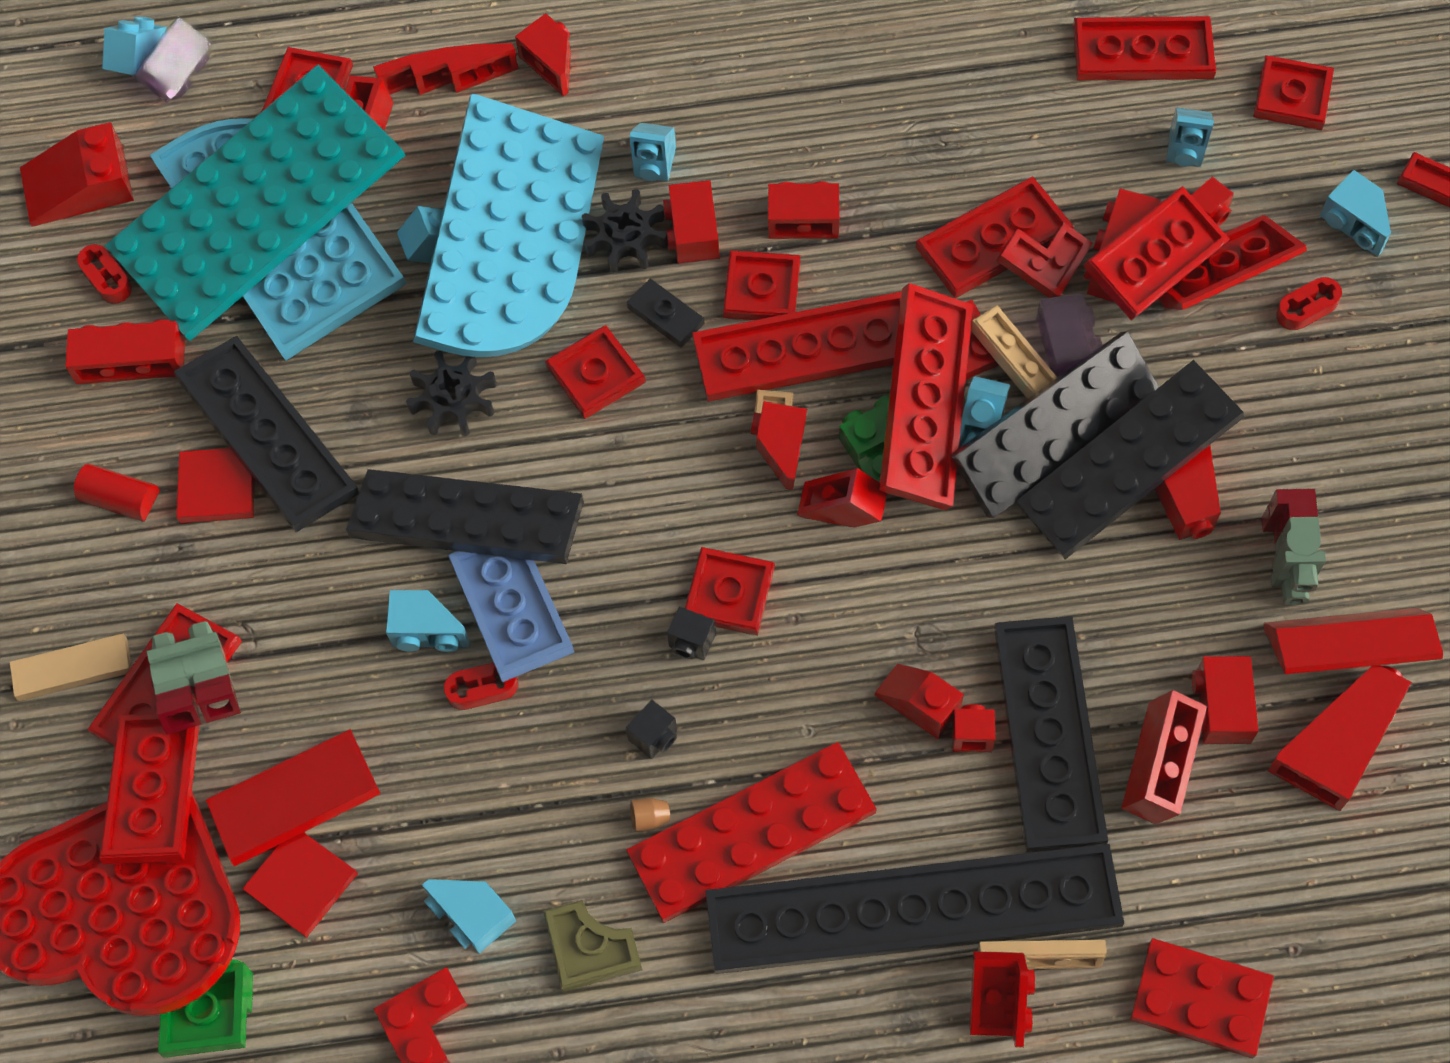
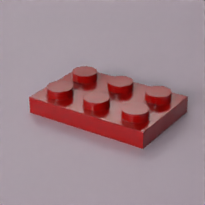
M1151 938L1130 1020L1253 1059L1257 1055L1274 975Z

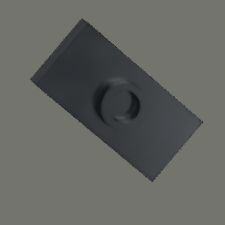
M651 278L627 301V308L680 348L692 338V332H697L705 324L704 317Z

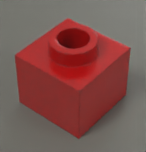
M1213 176L1191 195L1218 226L1222 225L1231 214L1232 210L1229 207L1234 193Z
M977 704L965 705L961 709H955L952 720L953 752L992 753L995 743V710L985 709L984 706Z

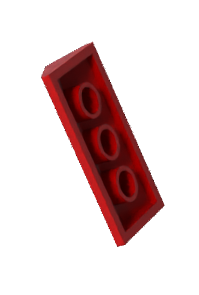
M1262 215L1226 232L1225 234L1230 240L1162 295L1159 301L1164 308L1184 310L1306 252L1307 247L1269 217Z
M1419 608L1264 622L1263 627L1284 674L1443 659V649L1433 615Z

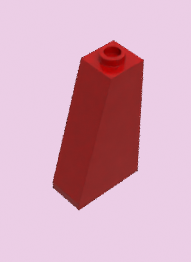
M1211 445L1155 488L1179 540L1191 536L1193 539H1199L1209 535L1214 530L1221 514Z
M1371 666L1278 753L1268 772L1341 811L1350 800L1412 682L1403 678V675L1392 667Z

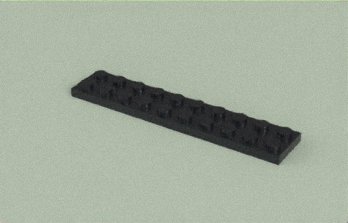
M1110 844L706 890L715 974L973 945L985 941H1008L1123 927L1125 924Z

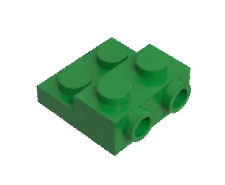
M890 394L879 398L874 404L875 408L865 413H862L861 410L850 412L843 418V424L839 425V440L857 468L880 482Z
M232 959L222 976L203 995L177 1010L160 1014L158 1053L163 1058L246 1048L247 1013H252L253 972L244 962Z

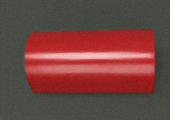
M89 463L79 470L74 482V495L78 501L145 522L160 492L159 487L155 484Z

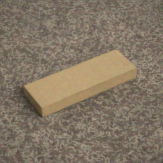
M998 305L971 322V332L1027 399L1058 378Z
M124 633L10 662L14 697L18 701L125 675L132 667L128 640Z
M1105 940L980 942L978 948L980 952L1024 953L1028 969L1100 968L1107 954Z

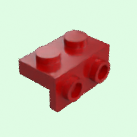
M973 951L969 1016L970 1035L1012 1036L1014 1046L1024 1048L1025 1033H1031L1033 1025L1032 1008L1027 1007V995H1034L1035 971L1034 969H1028L1024 953Z

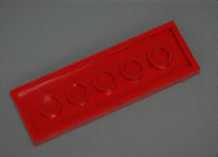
M911 283L902 288L879 491L946 511L953 507L957 466L950 454L959 449L973 305Z
M902 291L692 332L707 402L755 393L757 390H770L893 365Z
M836 742L626 849L662 922L665 923L706 902V890L735 887L876 814L877 808L839 742Z

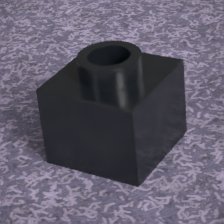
M679 606L667 632L669 647L672 648L675 654L685 659L696 657L705 660L716 636L715 620Z
M651 699L626 726L628 741L650 759H653L659 751L661 753L666 752L677 738L676 718Z

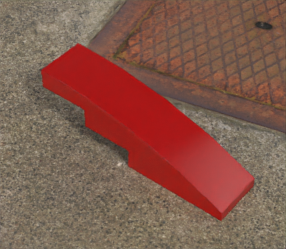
M512 43L445 47L407 55L373 66L376 78H382L390 95L414 85L419 94L422 95L450 83L455 92L458 93L519 69L515 48Z

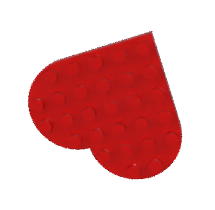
M193 791L184 861L102 864L99 856L107 802L31 838L12 850L1 860L0 971L15 981L29 985L46 986L65 983L81 977L89 990L101 1002L114 1010L138 1016L158 1015L186 1006L208 991L227 969L237 948L240 935L239 907Z

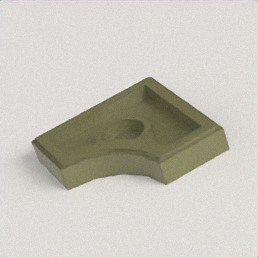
M583 900L543 911L563 992L642 971L632 928L614 929L600 924L588 913Z

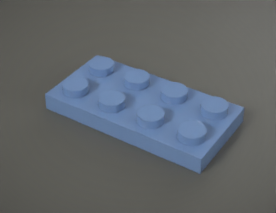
M460 551L448 555L502 682L575 653L534 560Z

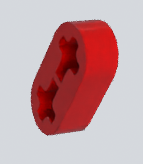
M92 244L84 247L79 252L77 263L85 277L103 300L107 303L118 304L130 296L132 285L125 272L106 248L98 244ZM97 259L103 267L97 270L94 264L90 262ZM112 278L119 287L113 290L106 281Z
M1321 277L1296 289L1282 298L1276 312L1278 323L1288 330H1299L1328 315L1336 309L1342 296V288L1334 279ZM1318 292L1322 295L1327 293L1331 295L1329 300L1325 296L1315 300ZM1303 307L1300 316L1296 313L1289 314L1287 312L1289 308L1296 311Z
M494 662L452 673L444 683V693L452 707L459 710H468L511 698L518 689V678L516 676L504 682L505 687L498 688L496 683H493L496 681L495 675H498ZM461 683H465L466 687L470 688L467 690V696L464 698H460L458 693H455L458 691V685Z

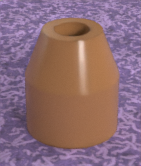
M655 798L630 800V815L634 832L654 830L670 821V810L667 801Z

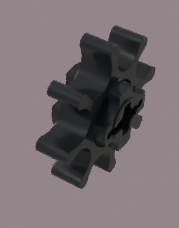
M638 189L632 190L631 200L623 205L614 204L609 194L603 193L601 200L606 213L599 217H594L587 213L582 215V223L586 230L599 233L595 238L585 240L586 255L591 257L601 250L611 252L608 263L609 270L613 273L618 271L619 261L627 256L635 257L642 269L648 268V255L643 249L648 245H658L662 248L668 246L667 232L656 231L651 228L655 223L665 220L664 207L657 205L649 211L640 210L638 207L641 205V195Z
M436 351L434 356L438 369L433 374L423 375L417 370L410 372L413 385L423 387L425 391L419 397L407 399L406 403L409 412L412 415L422 410L433 412V415L426 422L431 435H436L439 426L446 420H454L458 422L461 434L467 436L470 434L466 417L471 412L481 411L489 417L494 414L492 402L481 399L479 394L485 389L497 386L495 375L490 371L483 376H473L470 373L477 366L475 357L465 356L464 361L460 365L449 366L445 363L442 351ZM449 386L455 392L456 400H452L448 391Z

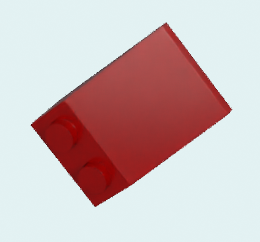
M111 122L77 130L20 167L29 223L32 227L134 201L123 145Z

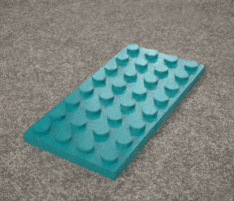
M318 64L109 241L105 247L171 321L177 322L179 330L191 341L406 155L402 148Z

